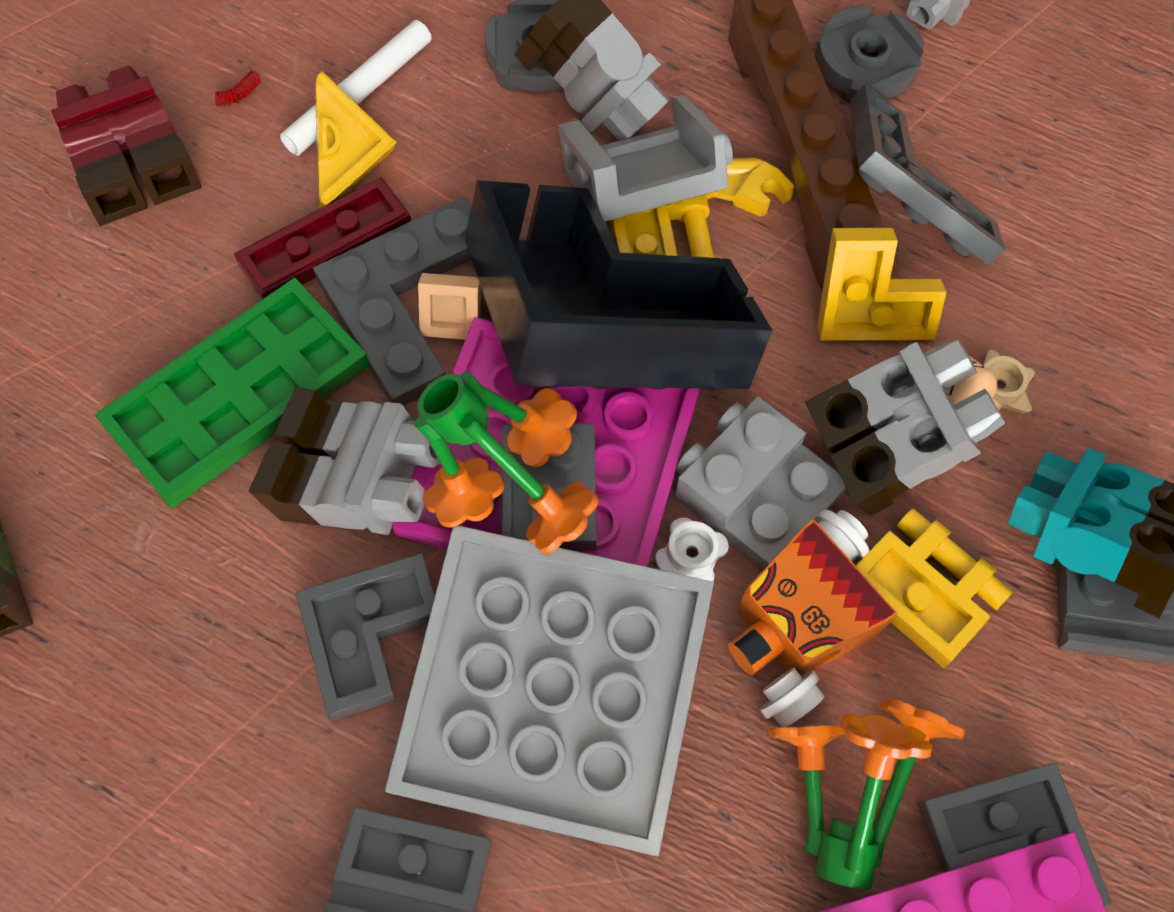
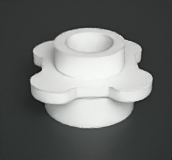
M689 518L676 519L670 525L671 535L667 546L656 553L655 563L657 568L667 572H675L681 575L714 581L715 574L713 568L718 558L725 556L729 548L726 537L720 532H715L711 527L702 522L692 521ZM694 548L697 550L698 555L693 558L689 557L686 554V550Z

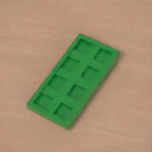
M293 278L94 415L168 507L172 509L272 437L295 387L316 390L324 399L370 365L367 354L302 284L296 278Z

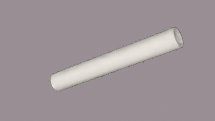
M418 20L412 21L337 86L358 105L431 42L432 37L429 30L422 22ZM316 105L312 106L280 134V139L284 146L296 156L303 153L317 140Z

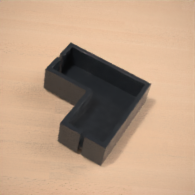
M477 180L465 242L515 386H532L537 388L577 386L598 389L608 387H644L658 390L665 388H705L708 390L750 388L773 330L754 298L746 297L748 288L731 259L620 253L589 189L579 187L539 185L526 240H519L530 194L529 185L524 183Z

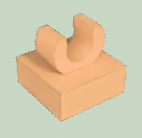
M422 273L418 283L420 333L424 337L465 340L473 318H480L481 285L478 277Z

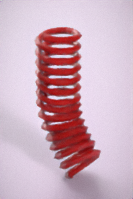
M250 70V73L248 72V75H245L242 78L243 80H240L237 83L238 85L235 84L231 90L216 91V106H219L218 99L221 107L223 104L226 106V102L227 105H230V103L233 105L234 102L238 103V100L242 101V98H246L261 83L260 76L254 70Z

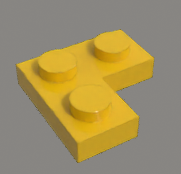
M833 228L817 322L820 341L935 340L947 293L942 279H890L898 243L893 228Z

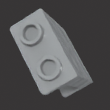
M685 95L676 96L672 99L674 112L673 126L601 146L580 120L558 125L566 176L574 187L589 189L604 222L728 188L727 165L732 163L733 153L726 132L720 131L707 118L706 113L703 110H699Z

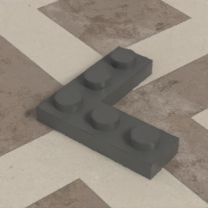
M864 84L850 99L856 141L855 148L859 165L858 172L862 179L877 192L884 193L886 190H889L901 199V204L905 211L918 223L926 225L930 221L944 232L943 235L946 241L963 256H968L972 253L989 265L1005 250L998 223L914 159L905 114L867 84Z
M464 197L313 267L316 281L350 337L367 354L370 365L368 367L391 403H400L405 406L420 398L422 392L431 382L446 374L397 295L418 286L422 273L443 274L471 260L465 242L471 206Z

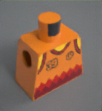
M813 519L799 531L744 592L738 611L750 627L728 643V649L736 663L749 675H754L774 658H777L786 670L795 667L802 676L808 671H815L876 639L884 632L898 612Z

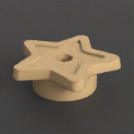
M988 350L983 366L997 377V382H1001L1004 385V389L997 388L993 398L999 403L998 410L1005 408L1024 415L1032 410V406L1025 390L1030 380L1034 377L1035 371L1032 368L1024 367L1022 363L1012 357L1000 356L995 350Z

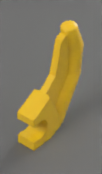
M754 157L733 158L732 163L727 165L728 188L706 193L705 195L707 199L715 197L733 201L735 207L762 217L767 214L770 199L764 193L776 195L781 203L784 204L791 200L795 186L778 168L761 159Z

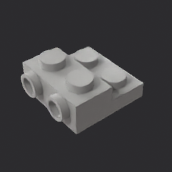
M757 396L747 408L737 402L725 412L715 428V431L720 436L708 448H705L700 443H696L685 453L676 468V472L681 476L678 478L675 499L715 532L722 533L732 546L760 569L764 570L808 522L813 519L816 521L815 517L822 510H830L846 492L847 488L839 472L802 444L806 433Z

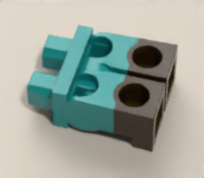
M1090 448L1086 450L1079 464L1046 451L1038 464L1030 487L1025 485L1017 497L1008 525L1040 538L1033 557L1051 565L1057 558L1063 566L1073 572L1097 574L1139 594L1134 607L1160 619L1174 591V483L1123 464L1104 463L1106 455Z

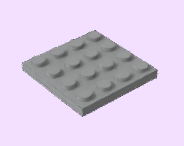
M462 526L453 527L385 792L659 857L714 582L563 548H557L552 553L543 554L530 541Z

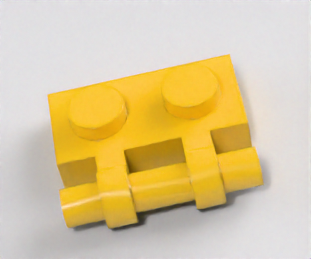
M912 508L896 527L911 538L914 543L908 547L889 531L856 567L898 612L891 623L945 669L991 618L971 598L977 594L993 609L997 610L1013 591L993 575L997 569L984 558L977 562L949 538L952 532L941 522L935 520L931 523ZM932 556L960 581L954 586L928 564L926 560Z

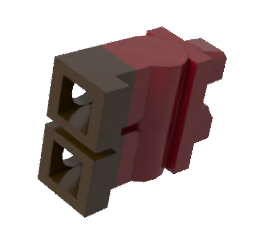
M130 66L110 72L106 78L110 89L89 96L85 86H78L76 84L58 90L56 92L58 108L50 110L75 170V177L80 191L99 226L148 208L126 160L127 158H133L154 205L202 188L190 157L181 139L178 138L158 96L155 94L148 76L140 78ZM177 166L182 168L180 176L170 183L164 184L152 180V176ZM126 185L129 186L128 194L119 202L104 203L99 200V195Z

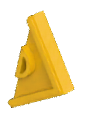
M323 71L316 76L315 82L319 208L338 200L348 193L394 151L397 143Z

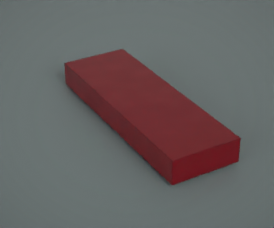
M380 177L234 253L238 266L262 300L293 278H296L302 285L315 278L313 267L411 222V216L384 179Z

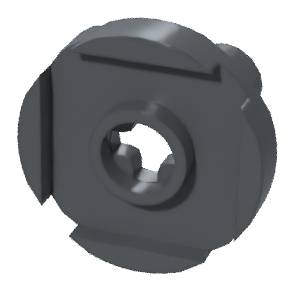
M516 0L508 4V13L500 16L497 21L495 14L489 21L485 31L486 57L489 66L497 74V81L502 88L510 91L521 89L533 92L555 89L564 90L540 63L528 71L514 56L544 12L558 0Z
M855 6L836 13L824 26L823 34L817 45L815 58L824 79L836 90L842 92L844 100L851 104L850 99L864 84H867L882 97L888 99L903 93L914 83L921 66L923 40L916 27L902 15L890 11L888 18L881 15H872L873 7ZM860 49H864L868 53L878 52L879 55L878 57H869L862 54Z

